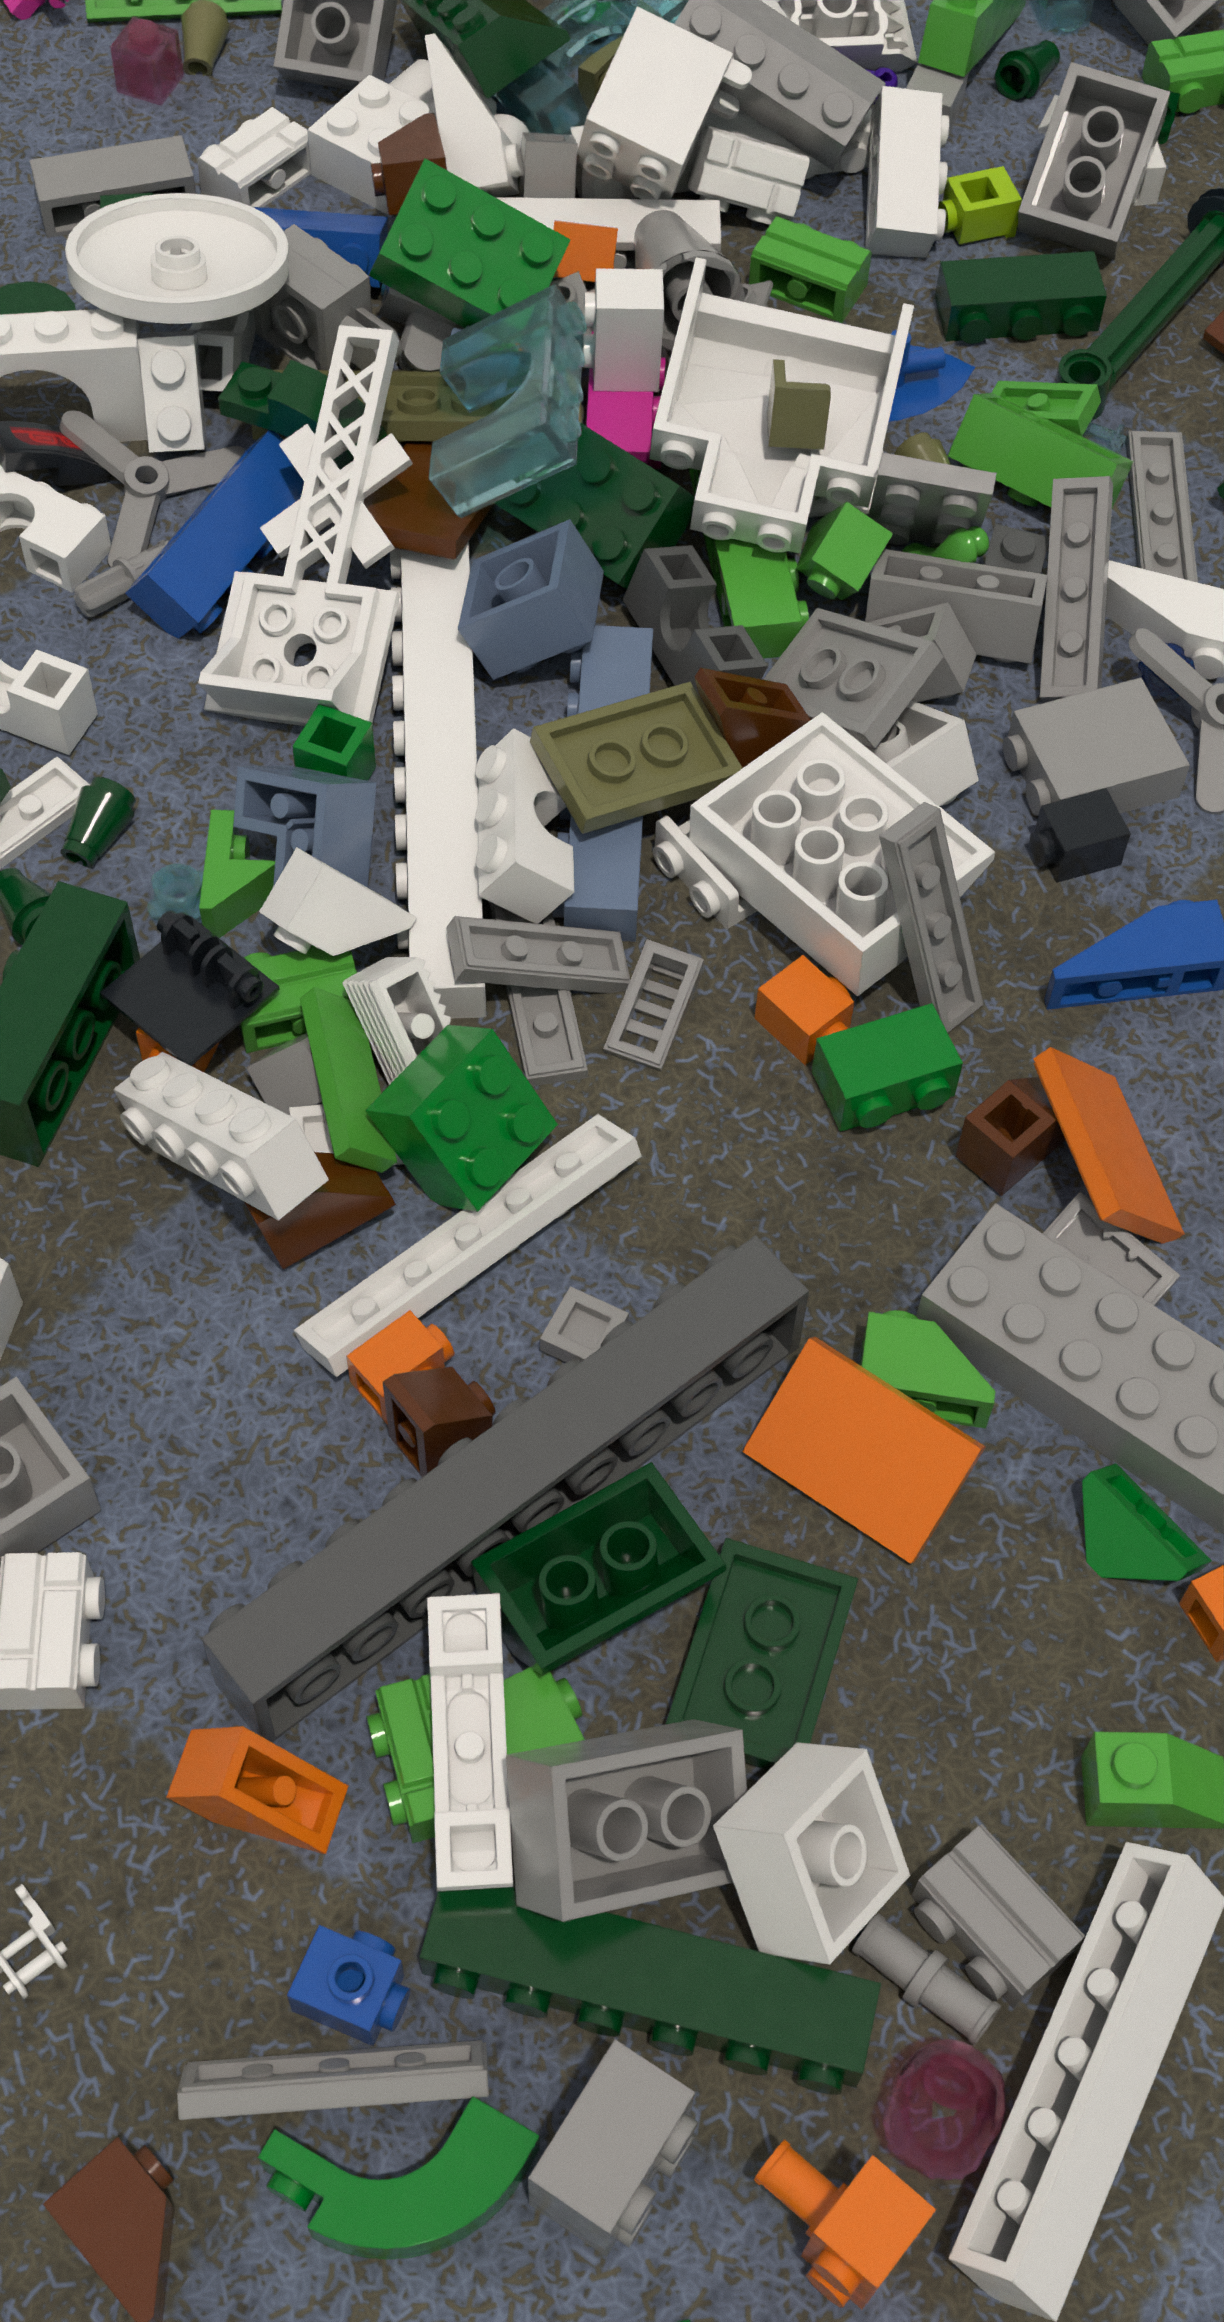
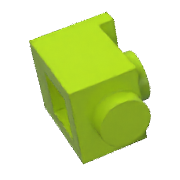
M1004 166L947 177L943 201L938 203V209H945L946 212L944 233L953 231L959 244L1005 235L1006 238L1016 236L1018 211L1022 198Z

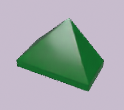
M1117 1463L1091 1471L1082 1480L1086 1562L1101 1578L1180 1581L1200 1572L1211 1563L1212 1560Z

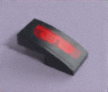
M0 421V464L5 472L48 469L57 486L110 481L111 473L63 435L59 427L33 422Z

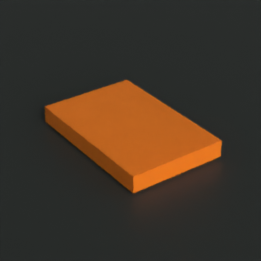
M1052 1047L1033 1058L1037 1074L1099 1219L1159 1243L1174 1241L1185 1235L1116 1077Z
M811 1337L806 1342L742 1452L912 1564L922 1553L986 1446L817 1337Z

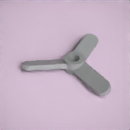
M65 412L59 426L63 435L124 484L125 496L108 555V564L111 568L115 559L123 557L127 560L147 550L158 505L168 496L217 485L246 451L242 447L231 446L160 461L149 456L138 457L82 412ZM141 482H150L152 484H143Z
M1140 628L1129 638L1128 642L1131 651L1192 706V719L1199 729L1195 802L1202 811L1208 814L1223 813L1224 683L1212 685L1152 631Z

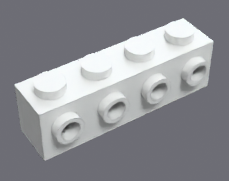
M164 1052L137 1064L132 1069L130 1077L113 1089L126 1110L120 1115L121 1121L135 1140L142 1145L147 1144L153 1151L278 1221L329 1180L296 1118Z

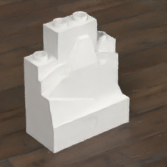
M696 257L653 426L650 459L663 462L674 469L692 468L701 470L694 499L691 530L703 532L708 537L717 540L732 538L758 544L763 549L771 552L790 551L800 554L813 496L827 498L832 503L840 506L848 502L851 505L869 507L914 305L903 303L895 335L702 293L707 260ZM773 359L785 360L786 382L821 383L830 386L831 400L824 450L768 447L767 408Z

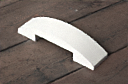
M500 1593L427 1597L437 1891L513 1887L510 1808L506 1765L507 1745Z

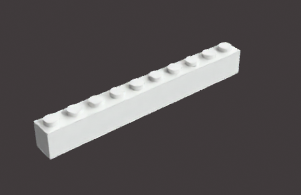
M469 541L454 560L394 548L390 551L391 579H402V587L391 588L392 591H397L400 595L394 622H402L403 631H392L393 666H403L404 675L392 676L394 711L404 710V721H393L395 756H405V767H394L396 803H406V814L395 815L396 850H407V863H396L397 899H408L409 913L417 917L410 929L397 933L398 949H409V957H419L426 960L423 969L431 971L429 981L436 983L434 992L441 994L439 1003L446 1006L444 1015L451 1018L486 1017L485 983L456 980L446 929L454 916L483 919L482 897L478 896V867L476 866V855L478 852V822L476 820L478 780L475 773L477 753L473 650L458 631L470 574Z

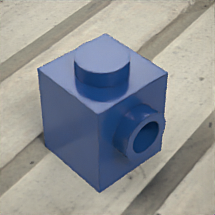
M319 1925L289 1989L287 1998L293 2012L374 2046L381 2028L394 2032L406 2008L411 1989L401 1985L404 1979L403 1965L401 1959L393 1956L396 1951L393 1945L364 1931H355L351 1939Z

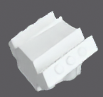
M776 0L788 19L864 69L876 70L880 67H886L894 72H900L918 63L904 0Z

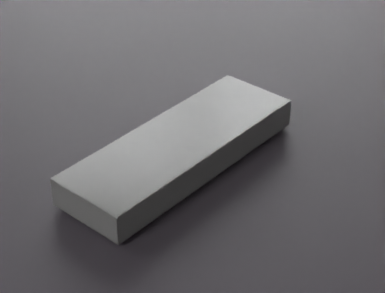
M454 916L446 927L457 981L597 993L626 991L630 983V975L620 932Z

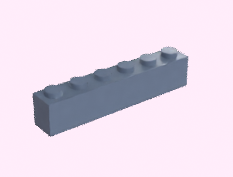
M595 625L593 640L587 642L583 648L571 653L570 683H580V693L568 692L567 717L650 693L653 628ZM564 808L560 812V820L570 821V832H558V839L573 846L574 893L553 910V917L564 918V927L620 932L622 941L636 942L643 816L582 834L568 808Z

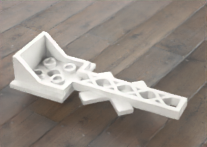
M339 325L315 434L309 425L306 424L279 444L304 480L301 498L260 527L281 559L288 554L284 575L276 576L235 571L217 653L200 672L198 684L207 692L204 706L205 711L305 726L318 704L373 723L400 595L397 591L346 584L353 551L365 569H367L394 549L388 537L364 505V499L413 464L392 433L377 443L399 343L393 330ZM354 347L378 349L375 362L355 375L350 368ZM360 396L365 403L364 414L343 428L338 421L340 410ZM348 449L354 460L340 470L333 459ZM333 522L335 524L334 527L321 536L318 534L319 531ZM322 557H325L330 564L327 582L303 580L304 570ZM308 643L317 646L316 655L309 664L299 667L294 666L295 653L299 647Z

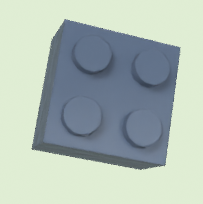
M569 519L472 560L458 631L493 680L512 672H525L542 660L562 652H575L581 649L587 642L593 640L604 571L572 521Z

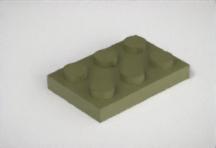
M691 682L534 726L530 738L533 749L582 834L701 798L742 769V766Z

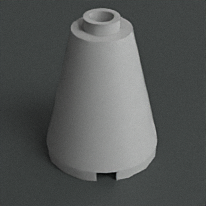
M669 210L654 211L646 215L639 222L634 233L636 269H663L664 320L662 346L673 350L696 257L707 260L702 293L744 302V288L739 272L734 264L675 212Z

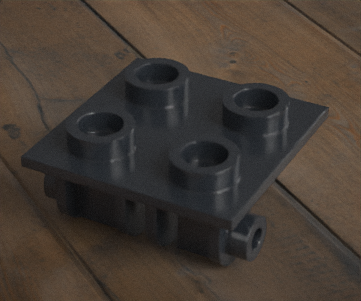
M169 910L160 917L157 923V930L161 932V942L102 990L100 995L175 1058L192 1066L277 993L280 988L186 912L176 913L173 910Z

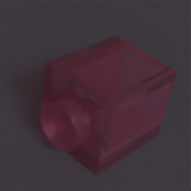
M133 16L110 46L118 93L162 106L184 77L177 29Z

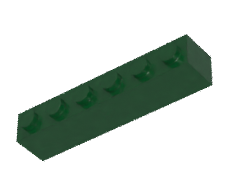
M511 1887L438 1891L419 1957L422 1974L433 1977L431 1986L444 1994L458 1998L473 1999L477 1989L506 1996L504 2006L519 2014L545 2018L549 2008L578 2015L577 2026L598 2035L618 2037L622 2027L651 2034L649 2044L661 2051L680 2056H692L695 2046L725 2053L723 2064L736 2071L752 2075H766L769 2065L799 2073L797 2083L800 2086L830 2095L841 2094L843 2085L857 2088L861 2080L881 1987L879 1982L608 1912L562 1922L517 1906L516 1889Z

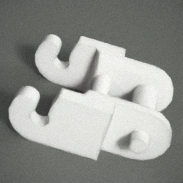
M21 1884L14 1890L32 1914V1918L29 1921L31 1929L0 1951V1973L4 1971L10 1979L3 1985L8 1995L17 1989L23 1999H26L29 1994L25 1985L55 1962L63 1970L68 1967L61 1956L68 1949L63 1941L54 1946L48 1937L56 1931L38 1904L30 1896L27 1889ZM38 1937L46 1950L15 1973L7 1960Z

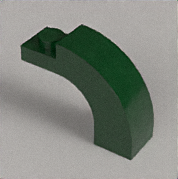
M290 360L283 373L242 361L218 398L220 414L277 432L287 438L306 424L309 425L315 434L328 376L293 360ZM356 398L342 408L338 417L342 427H347L364 414L365 405ZM380 425L377 443L388 436L382 425ZM347 449L333 459V461L341 470L352 462L354 457Z

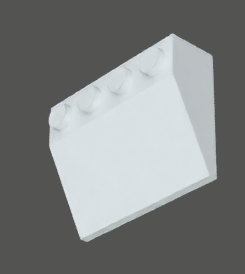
M822 712L690 806L689 839L736 888L742 898L850 991L859 996L901 964L908 956L879 835L923 802L938 808L940 807ZM940 808L959 896L961 897L994 860L995 851Z

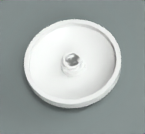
M168 193L146 195L108 205L81 220L69 234L65 246L68 278L76 292L85 300L112 314L153 323H199L241 314L273 297L282 288L289 273L287 237L282 228L271 217L241 202L203 194Z

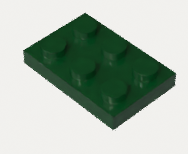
M725 1538L720 1557L726 1563V1572L713 1578L666 1724L695 1719L742 1729L745 1763L769 1770L797 1742L811 1743L858 1578Z

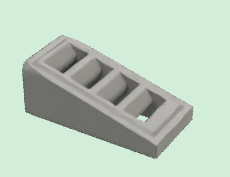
M647 939L603 1051L662 1071L703 976L704 959ZM654 972L681 981L679 990L649 980L651 973ZM643 991L673 1001L671 1010L640 999ZM637 1011L663 1020L666 1024L664 1029L661 1030L633 1020L632 1016ZM629 1031L657 1041L658 1044L655 1052L652 1053L653 1051L622 1041L625 1032Z

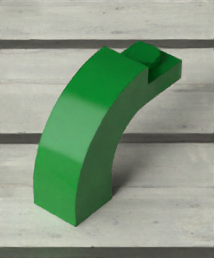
M472 2096L450 2137L437 2155L421 2168L401 2177L373 2180L349 2174L275 2129L258 2159L264 2171L272 2175L266 2188L277 2197L304 2212L312 2200L320 2204L307 2227L312 2239L349 2255L369 2259L393 2260L413 2258L447 2248L485 2225L501 2210L523 2180L540 2149V2136Z

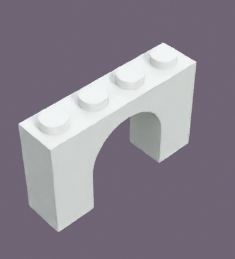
M102 309L0 315V377L24 370H40L61 375L74 382L84 391L91 403L94 421L118 441L148 440L138 337L141 335L138 320L115 315Z

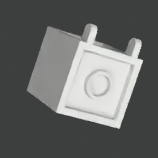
M637 6L586 117L577 151V162L583 164L584 169L596 178L602 180L614 179L630 187L631 192L640 199L671 200L710 112L724 119H733L738 114L740 108L739 100L735 96L720 90L722 82L737 89H744L749 85L752 78L750 68L732 59L733 53Z

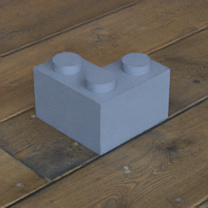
M290 765L237 766L233 827L277 836L274 885L297 847L368 888L377 782Z

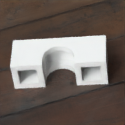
M0 464V532L11 528L25 529L19 538L27 571L73 593L76 586L80 585L110 552L111 542L105 515L90 504H81L56 492L44 482H35L15 471L5 472Z
M37 649L21 671L10 667L0 659V729L70 755L98 715L88 669Z
M513 728L495 746L487 747L476 765L475 773L478 778V807L476 810V820L478 822V852L476 855L478 896L538 924L574 893L573 846L554 837L544 828L566 808V805L530 743L531 737Z

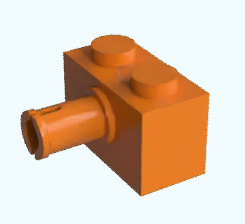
M784 2139L762 2166L754 2181L759 2185L762 2184L810 2226L806 2231L810 2239L801 2255L812 2265L806 2274L809 2282L838 2307L843 2308L850 2299L863 2310L936 2209L874 2155L870 2157L849 2186L843 2183L838 2188L790 2147L791 2144Z

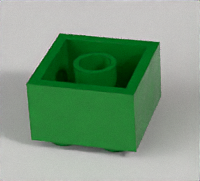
M447 1025L365 1110L431 1200L441 1206L478 1212L558 1125L492 1028Z

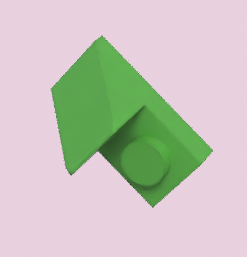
M211 810L199 910L202 925L218 938L259 911L274 885L275 861L250 860L249 836L239 835L238 828L233 827L234 810Z

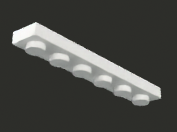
M599 1114L595 1115L512 1174L478 1212L460 1211L294 1329L302 1348L334 1376H339L348 1369L346 1356L409 1310L419 1318L642 1157L636 1138Z

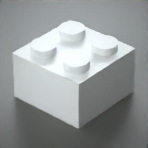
M368 75L307 129L311 175L388 214L385 196L375 197L371 174V164L380 163L378 142L424 114L435 113L437 121L435 107Z
M797 1742L713 1825L759 1952L830 1965L910 1876L867 1749Z

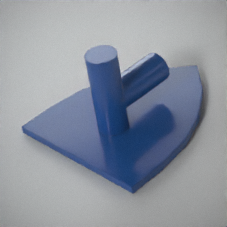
M896 330L891 332V335L896 334ZM908 332L889 422L924 414L945 403L964 386L975 367L944 353L942 347L928 349L920 346H911V335Z

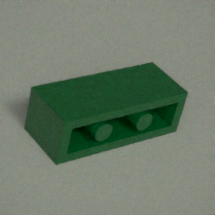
M1094 251L940 261L935 292V301L945 341L963 340L971 344L990 338L1015 337L1019 340H1028L1037 335L1063 333L1076 337L1087 332L1099 331L1107 297Z

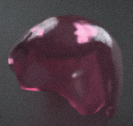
M943 2039L920 2048L903 2063L894 2076L887 2093L882 2123L885 2129V2138L888 2141V2149L894 2152L896 2158L904 2160L906 2167L915 2168L931 2180L937 2178L943 2180H963L966 2175L978 2169L988 2147L1001 2131L1006 2115L1005 2083L1002 2073L978 2049L965 2042ZM933 2100L944 2107L957 2110L955 2115L932 2118Z

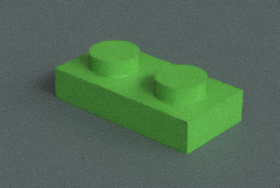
M998 381L991 392L1080 436H1083L1101 403L1097 384Z

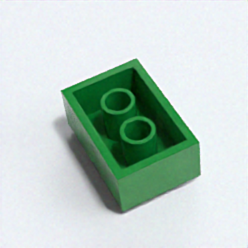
M424 158L368 276L465 329L469 325L513 345L517 349L533 322L571 239Z

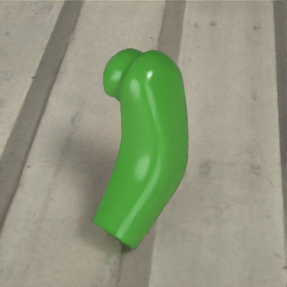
M979 526L969 527L968 530L962 527L954 530L937 548L912 543L907 545L902 552L975 563L977 557L984 556L988 551L989 539L986 532Z

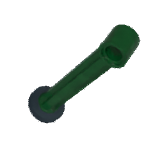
M1224 188L1208 190L1192 205L1188 213L1190 235L1088 349L1070 351L1060 360L1055 383L1098 385L1101 403L1091 421L1102 415L1107 395L1114 388L1116 380L1219 263L1224 260Z

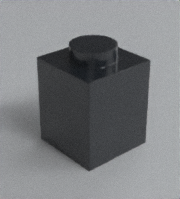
M1107 788L1041 805L1035 831L1030 835V848L1035 862L1040 867L1047 865L1055 882L1058 883L1120 866L1131 833Z

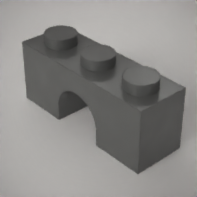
M689 545L644 549L623 601L639 628H653L652 649L674 686L691 682L698 693L694 676L700 668L762 679L768 665L743 625L709 628L708 607L717 584L694 547Z

